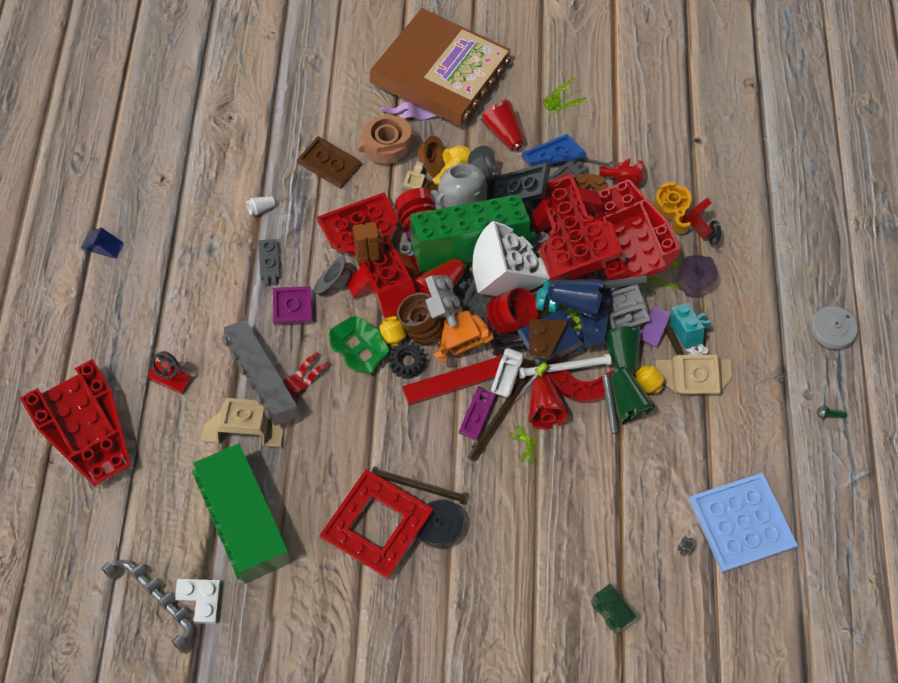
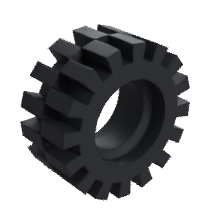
M405 341V345H402V342L398 343V347L395 345L390 352V368H392V372H396L397 377L402 375V379H406V376L412 379L413 375L417 377L418 372L421 373L422 368H424L423 350H420V346L417 345L415 347L414 342L408 345V341ZM403 355H410L415 361L412 365L405 366L399 360Z

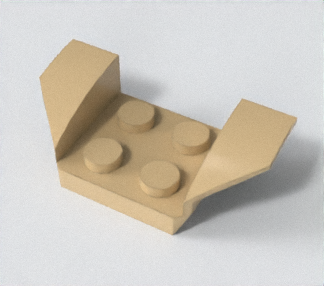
M678 355L671 360H655L656 368L664 376L663 384L680 395L719 394L733 377L731 359H719L718 355Z
M226 398L221 411L204 424L201 441L219 443L221 432L262 435L263 446L281 448L283 430L279 424L274 426L271 419H267L263 405H259L257 400Z

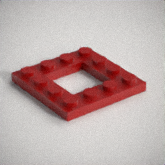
M365 469L319 536L324 541L389 580L433 514L434 509ZM372 498L403 516V519L382 550L350 531Z

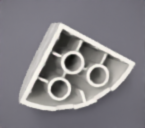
M492 221L483 230L474 249L473 274L478 294L498 296L518 287L530 291L548 281L550 277L541 257L537 258L531 250L533 246L523 236L518 237L514 234L512 228L496 221Z

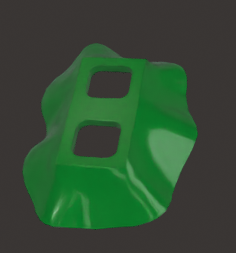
M350 317L329 331L330 347L333 351L343 355L345 364L350 369L371 374L377 364L389 353V347L379 329L361 317ZM353 336L357 337L360 343L354 348H350L346 341ZM366 349L369 350L373 356L367 361H362L358 355Z

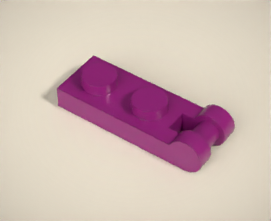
M477 387L458 434L477 441L496 394L491 391H485L483 387ZM480 398H484V399H487V401L484 402V401L479 400V399H480Z

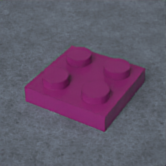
M311 286L273 288L274 325L312 323Z

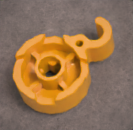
M667 182L661 185L657 191L653 202L654 207L665 219L673 220L672 228L674 232L686 234L691 223L681 222L689 210L692 201L691 193L686 187L683 188L676 185V182Z

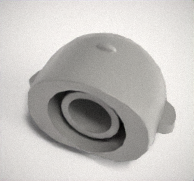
M468 163L457 164L448 168L441 176L438 185L437 204L442 209L485 201L488 189L484 172L477 166Z

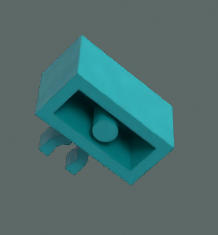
M689 303L671 307L669 324L684 348L703 344L704 329L711 327V321H706V313H701L697 316Z

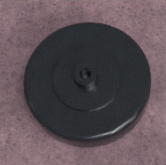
M443 499L431 501L426 505L433 508L434 512L418 537L425 545L431 548L449 547L461 537L464 531L465 521L459 507L451 501Z

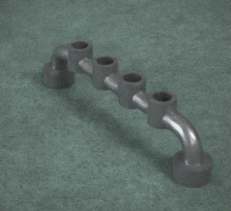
M118 560L112 564L107 562L101 567L102 571L111 580L119 575L117 570L121 568L128 570L131 576L144 587L148 594L153 596L159 605L184 628L185 633L183 637L177 635L171 641L182 654L190 648L188 643L193 636V626L188 620L190 617L189 613L183 607L178 610L173 605L176 600L170 593L167 592L163 595L159 591L162 586L155 578L149 580L145 576L148 572L141 564L135 566L130 561Z

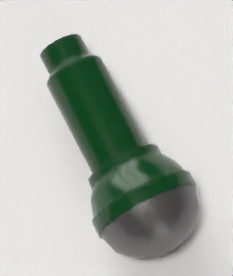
M820 406L817 409V415L821 419L847 417V412L832 410L826 406Z

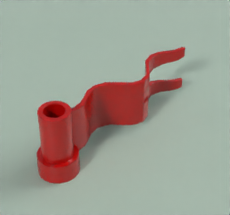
M315 352L309 356L293 375L283 380L292 398L298 392L311 385L316 376L330 365L329 362L319 365L306 378L302 379L309 365L318 357L319 353Z

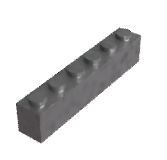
M246 320L224 327L222 341L225 347H229L232 359L239 364L240 373L246 376L249 388L256 393L258 404L263 405L267 419H271L274 426L296 418L297 405Z

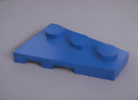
M568 134L522 152V159L530 167L543 163L553 164L586 157V152Z

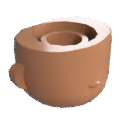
M380 116L366 123L361 133L362 141L357 146L359 152H365L370 160L382 164H392L402 159L410 151L411 142L417 139L415 131L411 130L408 121L399 116Z

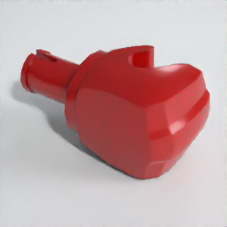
M628 158L623 163L618 162L616 167L600 165L599 175L615 178L616 183L630 179L638 188L645 178V166L641 160H638L634 166H630L631 159Z

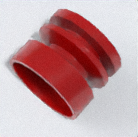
M425 188L408 190L402 193L395 201V207L406 234L411 230L410 214L437 209L432 193Z
M522 287L511 289L494 297L487 305L488 321L492 328L501 334L516 332L529 325V319H537L538 317L534 296Z

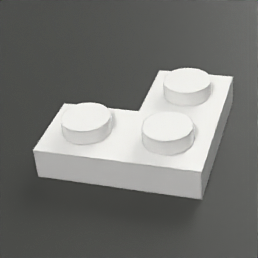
M177 579L175 600L176 602H196L195 624H216L221 582L220 580Z

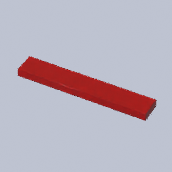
M502 356L402 386L408 406L495 379Z

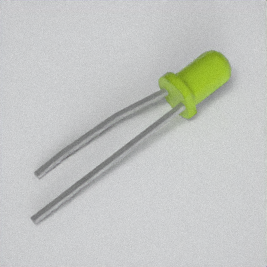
M543 362L537 369L534 370L536 374L521 390L519 396L525 391V389L531 384V382L537 377V375H543V372L548 368L547 363Z

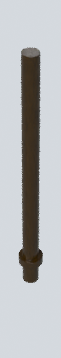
M533 359L527 368L537 367L538 364ZM531 375L519 379L510 396L506 398L478 442L472 445L473 449L467 456L469 460L474 461L478 454L483 452L484 445Z

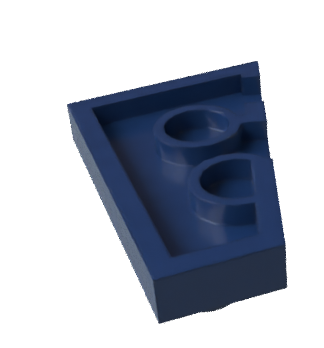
M612 288L599 290L602 297L595 318L578 312L585 347L601 345L605 342Z

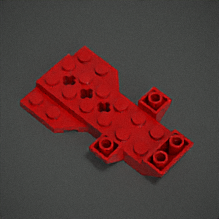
M571 171L548 180L545 198H542L540 204L529 217L535 233L552 227L549 238L540 247L551 282L570 276L571 280L605 268L607 267L606 262L624 256L612 223L605 220L602 222L588 215L590 212L604 208L599 192L577 187Z
M385 192L317 216V222L330 247L354 255L360 267L346 283L352 297H360L370 293L372 290L384 318L397 316V310L401 302L408 296L416 293L411 277L422 272L419 271L414 256L398 253L391 242L399 225V218ZM374 222L376 228L381 230L383 251L380 252L379 260H368V262L359 263L355 252L353 226Z

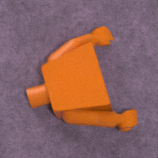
M459 306L461 311L454 314L458 325L450 328L448 320H445L439 350L434 352L439 362L448 360L446 356L448 351L455 356L480 344H486L494 338L488 325L479 315H472L469 311L463 312L462 307Z

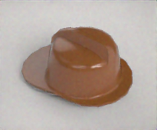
M437 136L428 137L424 143L420 144L418 149L419 161L424 163L427 172L433 178L446 165L442 156L444 152L443 143Z

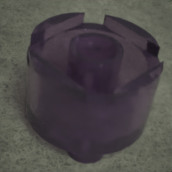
M702 255L687 256L682 262L676 277V284L679 290H682L686 296L691 298H702L709 293L718 276L714 260L711 257Z

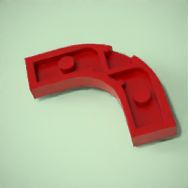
M558 359L551 364H557L562 362ZM568 370L544 373L551 377L557 391L571 400L590 403L605 399L602 376L593 381H581L574 378ZM613 370L609 371V372L606 373V374H610V376H611V375L613 374V373H612Z

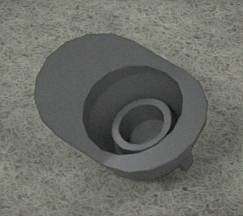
M486 145L474 148L468 156V164H473L484 172L488 187L497 173L494 152Z
M344 257L336 258L320 276L314 286L315 293H323L328 288L340 289L346 285L352 277L353 271L345 265Z

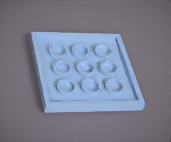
M763 473L689 497L691 506L721 573L795 549L798 546Z

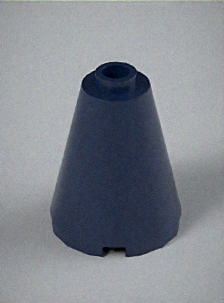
M554 280L553 284L548 286L547 295H550V300L595 318L601 302L602 294L599 291V287L603 288V280Z

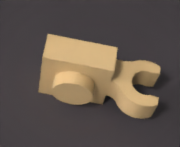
M417 161L414 171L408 170L403 183V189L422 188L425 181V175L422 174L424 163Z

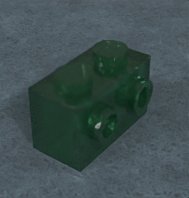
M611 583L597 592L591 600L595 611L601 614L608 628L614 631L616 635L632 625L637 618Z

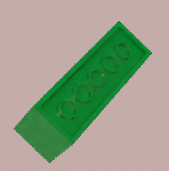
M520 194L410 214L411 247L419 271L432 270L450 259H459L462 263L473 262L474 249L478 238L492 221L509 226L513 229L512 232L519 237L528 236L530 219Z
M240 443L193 462L195 470L192 471L229 561H232L231 565L237 579L242 578L243 583L246 584L291 564L288 550Z

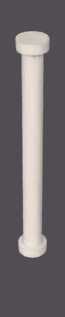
M605 354L602 357L550 364L543 373L601 364L611 365L610 354ZM539 366L525 369L519 367L520 379L525 378V376L535 375L536 372L534 370Z

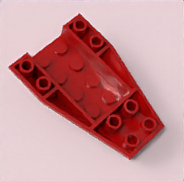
M630 179L599 191L604 208L596 210V220L602 222L605 220L612 223L624 256L606 262L607 267L604 270L608 280L646 275L648 278L667 270L681 252V249L665 217Z
M91 359L76 367L77 375L43 393L36 388L19 398L37 430L95 487L131 467L112 391L96 363Z

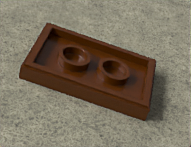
M319 136L314 139L297 159L299 165L340 189L361 166L359 159Z

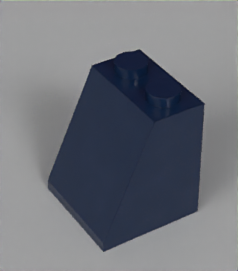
M560 309L540 319L567 320V324L550 358L534 359V361L538 365H541L543 362L550 365L584 345L581 340L584 337L578 328L575 329L572 325L574 320L569 312L565 313ZM529 325L519 329L518 333L529 350Z

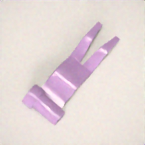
M412 102L402 103L396 108H380L381 111L390 114H397L407 110L399 116L404 119L411 117L417 120H428L439 116ZM439 116V118H440L441 121L447 120V119H445V118Z

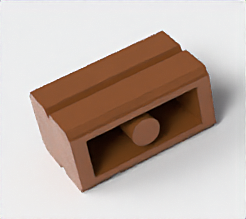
M374 222L365 223V225H354V245L358 262L379 260L380 252L383 251L381 230L376 228Z

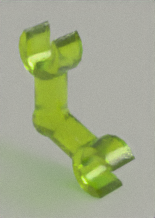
M515 425V429L519 431V434L515 435L510 432V437L514 440L519 439L526 444L525 451L521 454L520 462L522 463L523 458L527 456L530 458L531 465L533 463L532 452L535 440L524 434L520 426Z

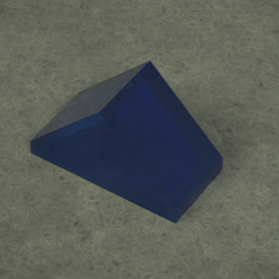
M101 227L87 233L81 249L116 259L123 246V242Z

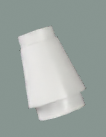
M272 196L256 197L246 201L249 214L256 216L275 207V201Z

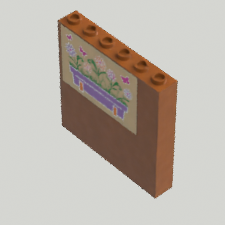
M421 8L370 69L369 82L460 126L464 120H468L472 109L475 110L477 108L479 100L485 97L487 89L489 87L492 88L496 77L501 76L503 68L509 65L511 49Z

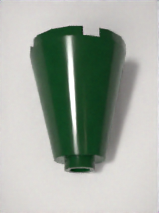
M622 326L608 329L609 333L605 335L604 343L611 356L614 368L623 367V369H628L633 376H636L641 335L640 328L635 326V330H630V326Z
M619 367L612 371L613 374L610 376L620 423L632 422L641 418L640 416L644 413L648 415L656 409L654 402L628 369Z

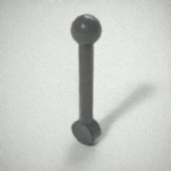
M579 158V161L582 163L590 162L615 167V162L613 161L607 163L588 158Z

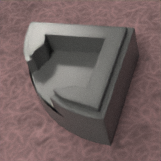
M462 278L457 285L458 296H464L471 280Z

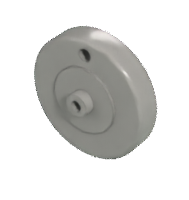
M827 306L820 309L813 317L811 331L821 345L830 349H843L848 347L856 338L858 324L854 316L844 308Z

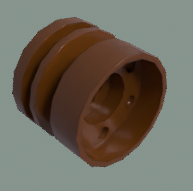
M415 293L408 296L401 302L397 310L398 320L406 329L409 337L419 344H428L442 335L445 322L444 317H431L425 301L431 298V296L426 293Z

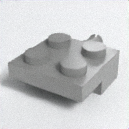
M447 275L425 278L432 296L425 300L431 317H447L450 328L457 326L454 314L461 311L459 307L460 301L453 292L451 279Z
M638 284L612 290L608 314L612 328L630 326V330H635V326L650 321V314Z

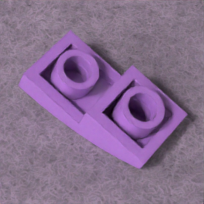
M653 306L650 311V321L645 322L640 340L657 347L670 313Z

